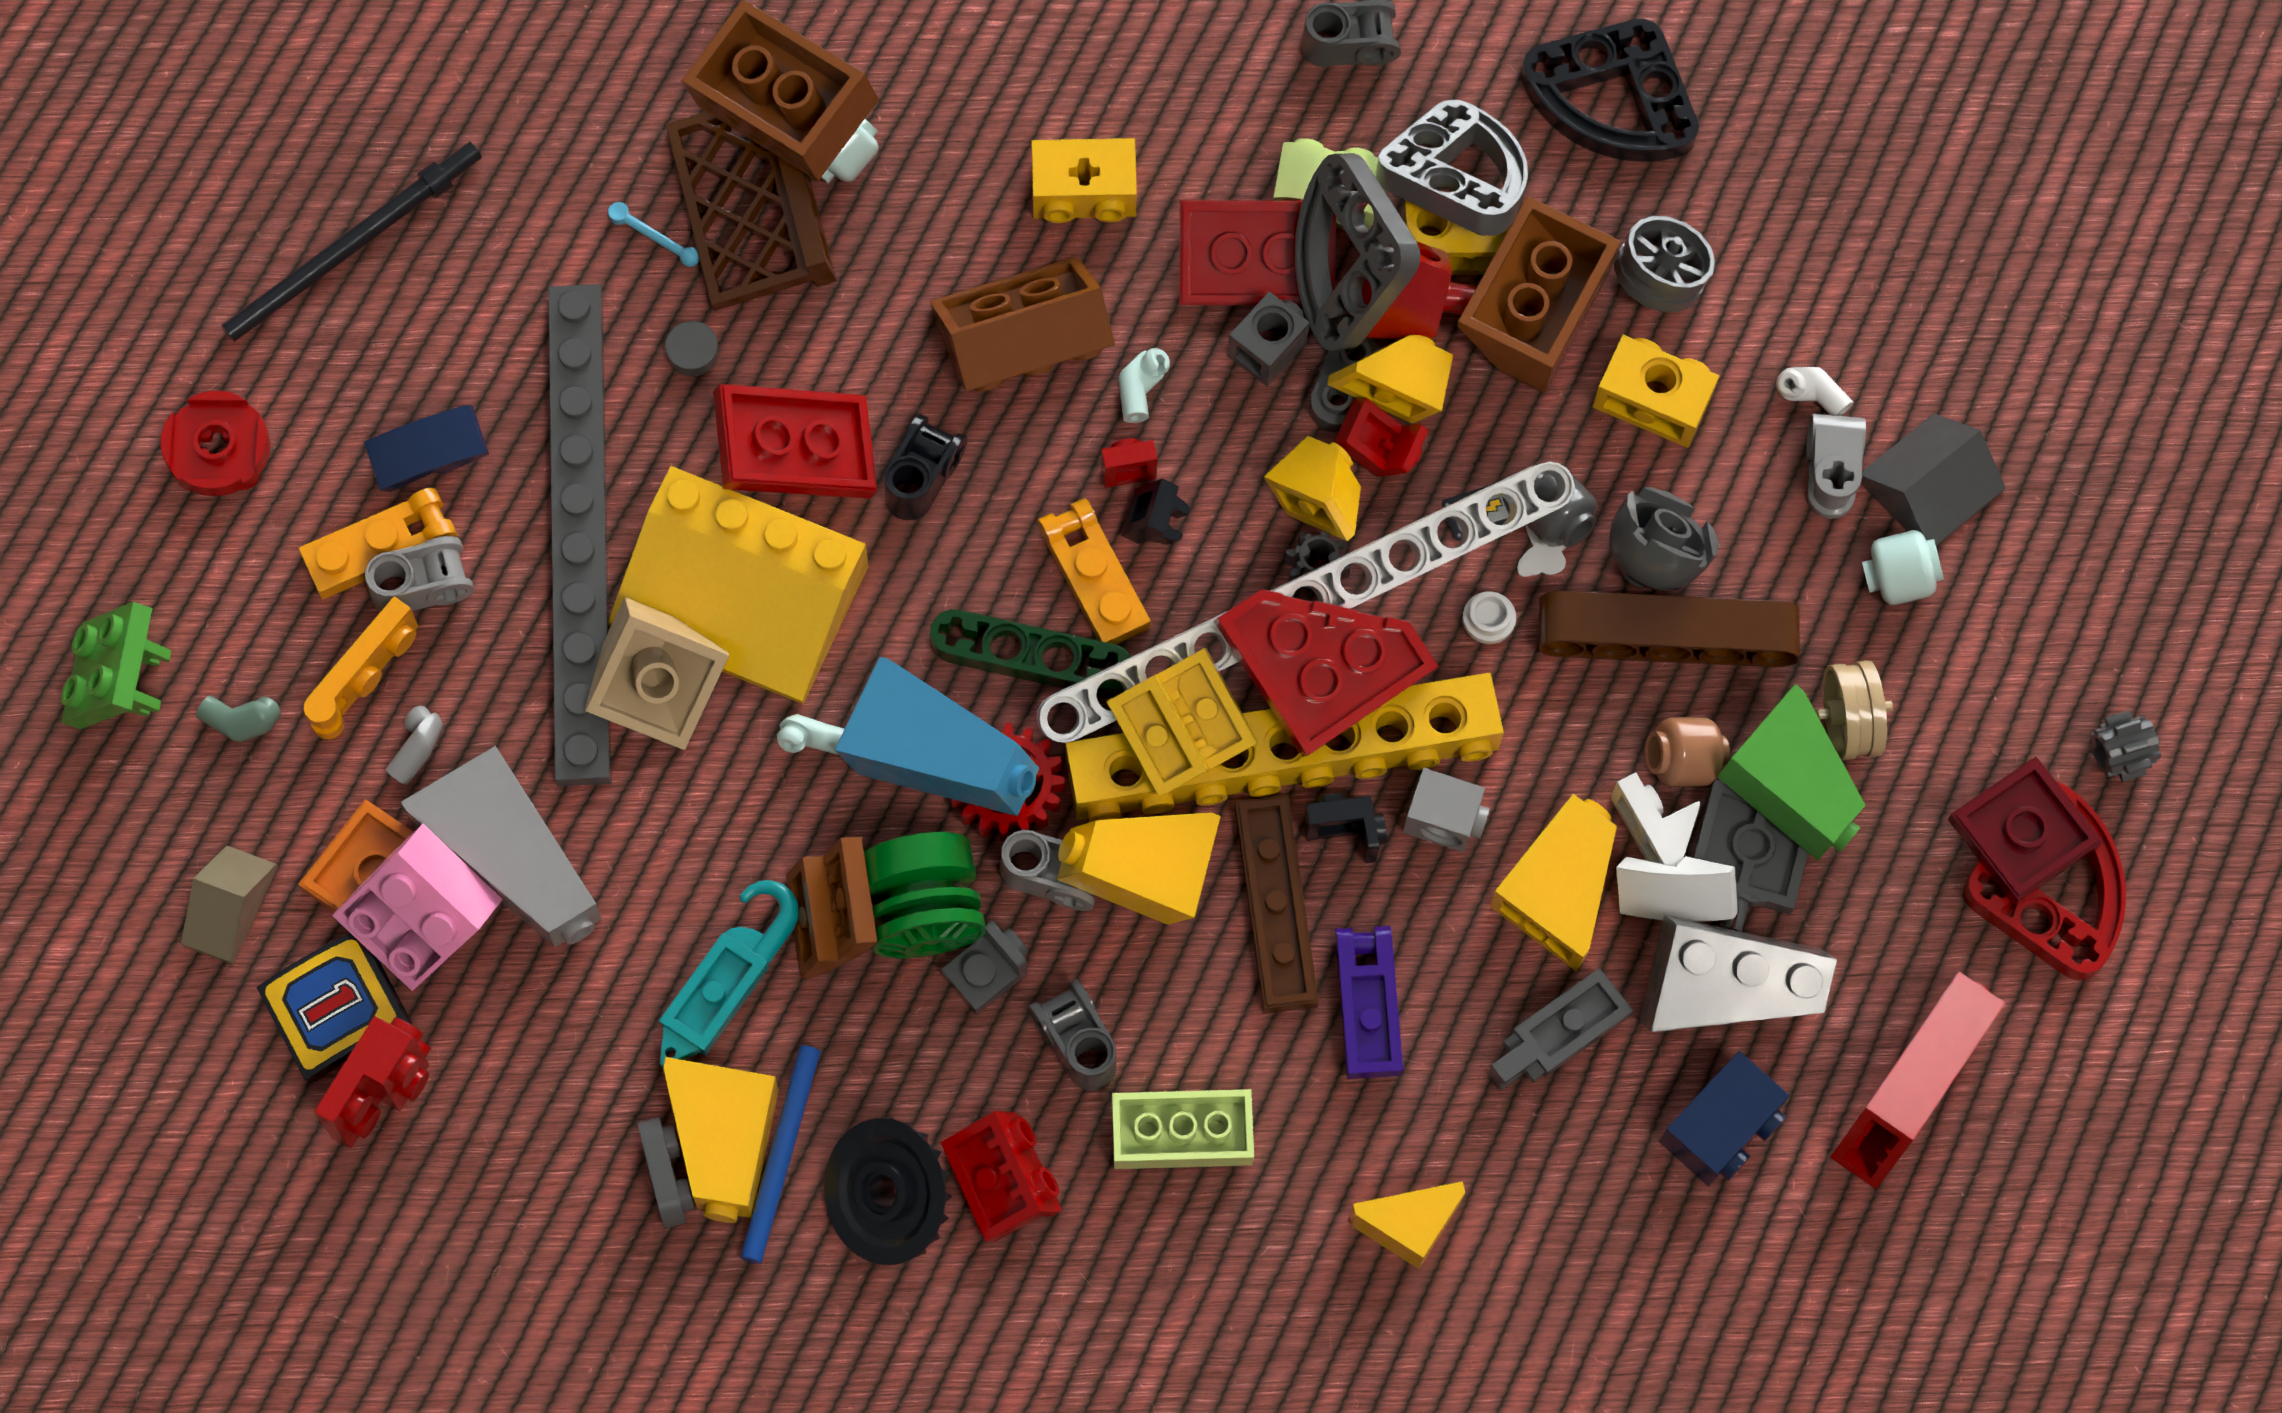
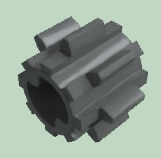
M1321 531V534L1311 536L1310 533H1299L1296 549L1286 550L1285 563L1293 566L1292 571L1289 573L1288 582L1316 569L1308 565L1310 559L1318 558L1329 563L1344 556L1347 550V543H1340L1339 540L1334 542L1328 538L1329 533ZM1350 564L1344 567L1340 578L1349 577ZM1304 587L1307 589L1308 598H1312L1313 595L1315 596V592L1312 589Z
M2129 710L2104 717L2105 723L2100 724L2099 728L2094 729V733L2090 735L2092 753L2095 756L2099 770L2103 771L2106 777L2119 774L2121 782L2146 775V769L2152 768V764L2157 763V760L2161 757L2159 738L2156 735L2152 722L2146 720L2145 715L2132 718Z

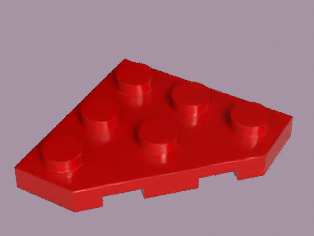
M1261 589L1214 620V623L1302 757L1310 755L1439 667L1409 621L1392 617H1379L1357 612L1355 609L1319 601H1306L1269 590Z

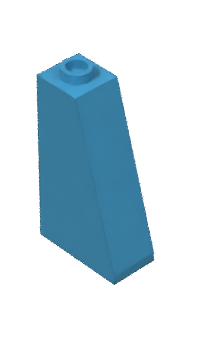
M879 657L835 748V751L858 775L1018 816L1025 799L1032 793L1036 783V775L1039 771V767L1018 743L890 659Z

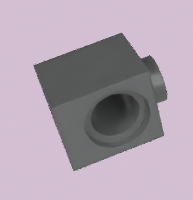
M1269 291L1230 333L1227 356L1268 387L1307 344L1310 322L1307 321L1305 313L1298 305L1288 299L1281 301ZM1266 330H1275L1281 333L1284 338L1279 341H1267L1259 334Z

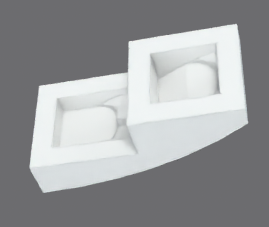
M1626 856L1616 867L1620 914L1663 920L1664 915L1691 921L1733 919L1738 914L1735 867L1685 856L1676 867Z

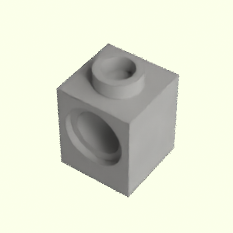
M1423 768L1406 818L1403 833L1465 853L1470 836L1481 839L1490 808L1480 805L1485 787Z

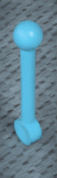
M622 202L613 203L609 207L608 214L613 224L629 225L679 256L681 263L686 267H694L698 264L700 258L695 248H684L630 215L628 207Z

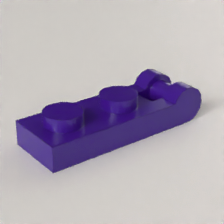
M1374 926L1373 932L1353 933L1352 928L1335 929V951L1338 965L1346 1078L1402 1076L1403 1061L1391 927ZM1374 954L1376 965L1356 966L1355 955Z

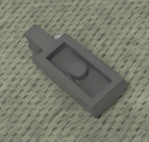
M1599 968L1515 1027L1511 1036L1502 1043L1509 1053L1490 1066L1492 1069L1487 1074L1500 1090H1503L1524 1074L1534 1083L1542 1076L1545 1078L1627 1020L1634 1011Z

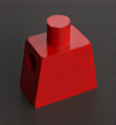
M1417 242L1420 250V263L1416 274L1366 338L1403 339L1409 335H1421L1429 339L1435 338L1438 333L1442 313L1462 315L1476 290V286L1451 282L1452 267L1449 254L1443 250ZM1365 279L1362 284V298L1365 304L1369 305L1372 290L1369 281Z

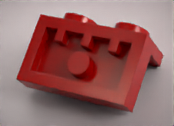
M993 1111L940 1142L985 1242H996L1039 1217H1053L1062 1212L1057 1199L1059 1195L1058 1184L1052 1173L1042 1166L1034 1149L1036 1137L1031 1126L1016 1112Z

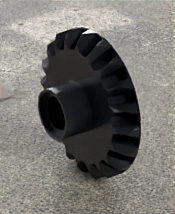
M893 1117L869 1119L848 1130L839 1139L829 1157L824 1179L825 1204L837 1235L853 1253L868 1262L880 1265L906 1263L915 1257L925 1254L926 1248L934 1241L940 1239L938 1234L940 1225L949 1219L944 1213L945 1203L952 1197V1195L946 1192L944 1181L950 1173L941 1168L938 1160L941 1151L929 1145L927 1142L929 1134L913 1129L912 1122L894 1120Z

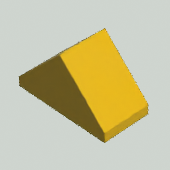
M1463 1181L1354 1203L1350 1212L1351 1225L1419 1269L1461 1204L1465 1194Z

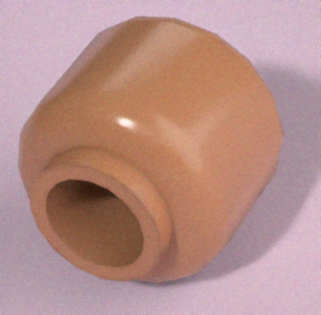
M1671 717L1662 720L1655 731L1649 734L1645 746V758L1650 772L1656 774L1659 781L1668 787H1704L1713 784L1714 780L1718 778L1717 776L1721 769L1729 762L1730 746L1727 738L1721 735L1716 723L1706 717Z

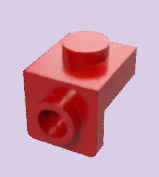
M1368 398L1353 400L1334 443L1340 445L1351 458L1376 477L1406 474L1417 464L1422 455V444L1428 429L1420 423L1403 426Z

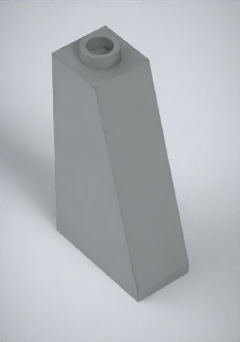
M496 746L401 801L415 829L419 828L422 824L428 827L503 899L501 902L553 947H557L565 941L567 944H574L583 940L594 931V924L602 920L596 902Z

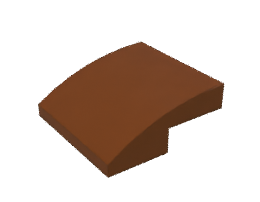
M862 837L840 838L824 856L802 857L786 874L788 889L794 893L799 904V918L794 928L801 978H812L835 969L860 956L877 943Z

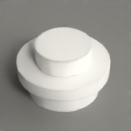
M1482 592L1473 596L1465 605L1462 617L1463 625L1466 632L1474 640L1484 644L1499 643L1508 638L1512 633L1516 623V611L1513 604L1505 596L1496 592Z

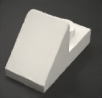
M1637 773L1617 781L1611 800L1645 860L1676 867L1684 858L1700 807V801L1662 818L1663 806L1658 794L1651 785L1644 786Z

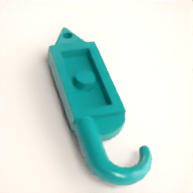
M762 880L749 885L740 894L739 899L743 903L760 894L770 895L778 901L779 913L764 934L754 929L736 927L730 928L720 935L659 1020L660 1026L663 1028L660 1057L662 1069L665 1057H667L666 1055L669 1051H675L676 1054L672 1058L679 1060L688 1059L698 1053L706 1056L769 969L770 962L793 932L799 918V904L794 893L784 884L773 880Z

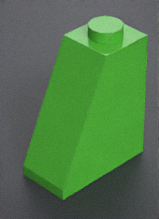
M1795 684L1735 753L1717 777L1818 861L1831 846L1840 853L1861 827L1853 822V820L1865 807V803L1804 690Z

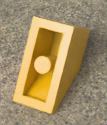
M1409 335L1329 375L1327 385L1357 399L1368 398L1383 411L1413 424L1442 411L1453 354L1436 347L1434 341L1427 337Z
M1307 436L1270 470L1264 478L1286 515L1345 541H1348L1355 535L1361 486L1350 469L1353 466V461L1340 445L1334 442L1327 444Z

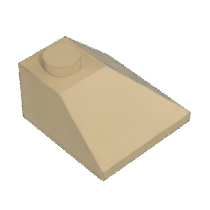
M624 597L603 642L585 711L685 750L726 664L729 653L677 618Z

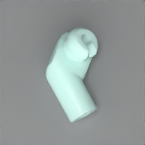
M1151 348L1148 351L1141 352L1119 374L1118 381L1123 421L1139 423L1149 418L1146 394L1163 378L1170 368L1169 357L1162 349Z
M799 714L789 716L780 723L781 730L777 734V742L785 751L796 753L802 751L806 746L839 755L835 748L843 734L844 728L829 725Z

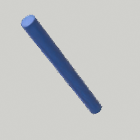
M799 1046L740 1255V1259L750 1263L762 1264L821 1053L819 1049L811 1046Z

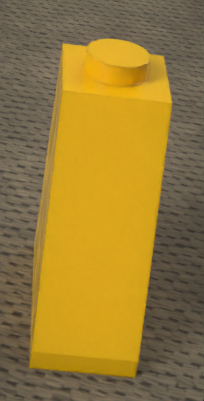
M1572 794L1495 890L1490 907L1577 972L1583 965L1590 949L1617 826L1611 822L1610 814L1600 804L1590 799L1583 801L1575 794Z
M1210 812L1095 820L1071 828L1070 832L1063 838L1059 848L1058 859L1061 865L1057 880L1167 925L1195 918L1221 816Z
M665 1057L663 1069L691 1192L697 1209L704 1210L706 1218L719 1222L736 1223L738 1216L751 1218L779 1091L776 1077Z

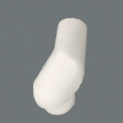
M1791 367L1782 371L1777 377V390L1786 400L1818 402L1829 415L1842 416L1854 403L1831 377L1819 367Z

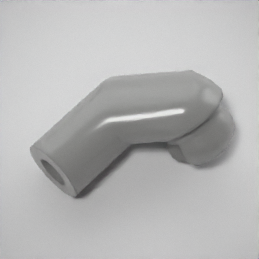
M425 706L414 707L405 717L404 727L412 732V734L386 767V771L393 778L405 785L410 783L427 761L443 729L439 715L436 712L431 714Z

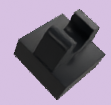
M1161 478L1135 488L1121 536L1137 544L1149 540L1168 545L1181 540L1183 533L1173 529L1169 524L1170 517L1178 519L1188 515L1190 511L1189 505L1177 496L1179 486Z

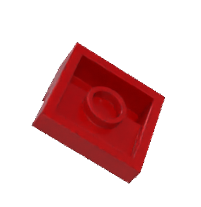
M374 1015L314 1111L334 1140L352 1149L358 1137L366 1138L375 1127L381 1110L377 1108L380 1102L400 1112L407 1100L414 1101L418 1098L429 1078V1072L426 1071L429 1063L426 1057L431 1050V1047L421 1040L423 1036L421 1031L402 1019L394 1017L391 1024Z

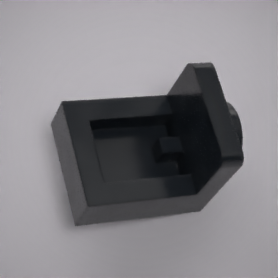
M1333 793L1320 796L1314 800V803L1306 804L1303 821L1307 841L1360 834L1365 863L1377 861L1379 845L1387 844V831L1383 812L1374 813L1371 796L1346 799L1345 794Z

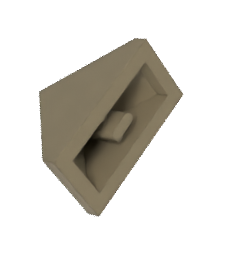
M226 846L193 878L181 941L182 946L234 965L275 876L278 865Z

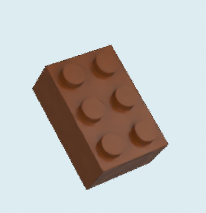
M742 0L681 80L698 107L816 181L820 180L879 101L865 73L746 0Z

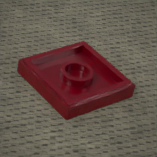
M2036 756L1951 813L1947 819L2013 905H2016L2089 855L2104 842Z

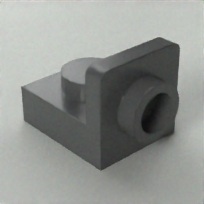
M991 921L986 925V934L941 969V975L977 1016L1027 976V961L1024 956L1028 954V950L1013 930L1007 928L1002 932Z

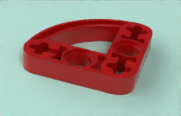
M2056 781L2104 841L2099 848L2087 855L2094 871L2098 892V911L2095 928L2039 889L2016 905H2013L2000 887L1997 889V893L2000 896L1993 895L1989 900L1984 898L1980 894L1984 887L1981 883H1988L1992 876L1981 862L1977 864L1965 882L1964 898L1967 905L1975 913L2061 974L2073 980H2085L2091 978L2101 969L2111 955L2119 938L2126 908L2125 876L2116 845L2102 820L2075 791L2067 785ZM2028 908L2042 910L2050 921L2049 930L2043 934L2029 932L2022 924V912ZM2063 926L2068 931L2054 949L2048 943ZM2082 942L2090 947L2087 954L2089 959H2085L2078 964L2071 958L2074 954L2072 947L2076 948Z

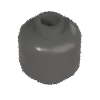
M1541 472L1534 481L1535 494L1545 502H1550L1554 499L1558 489L1557 482L1549 473ZM1572 473L1574 492L1569 502L1560 509L1526 524L1549 547L1564 545L1566 548L1577 545L1591 533L1597 522V519L1594 517L1597 510L1596 499Z

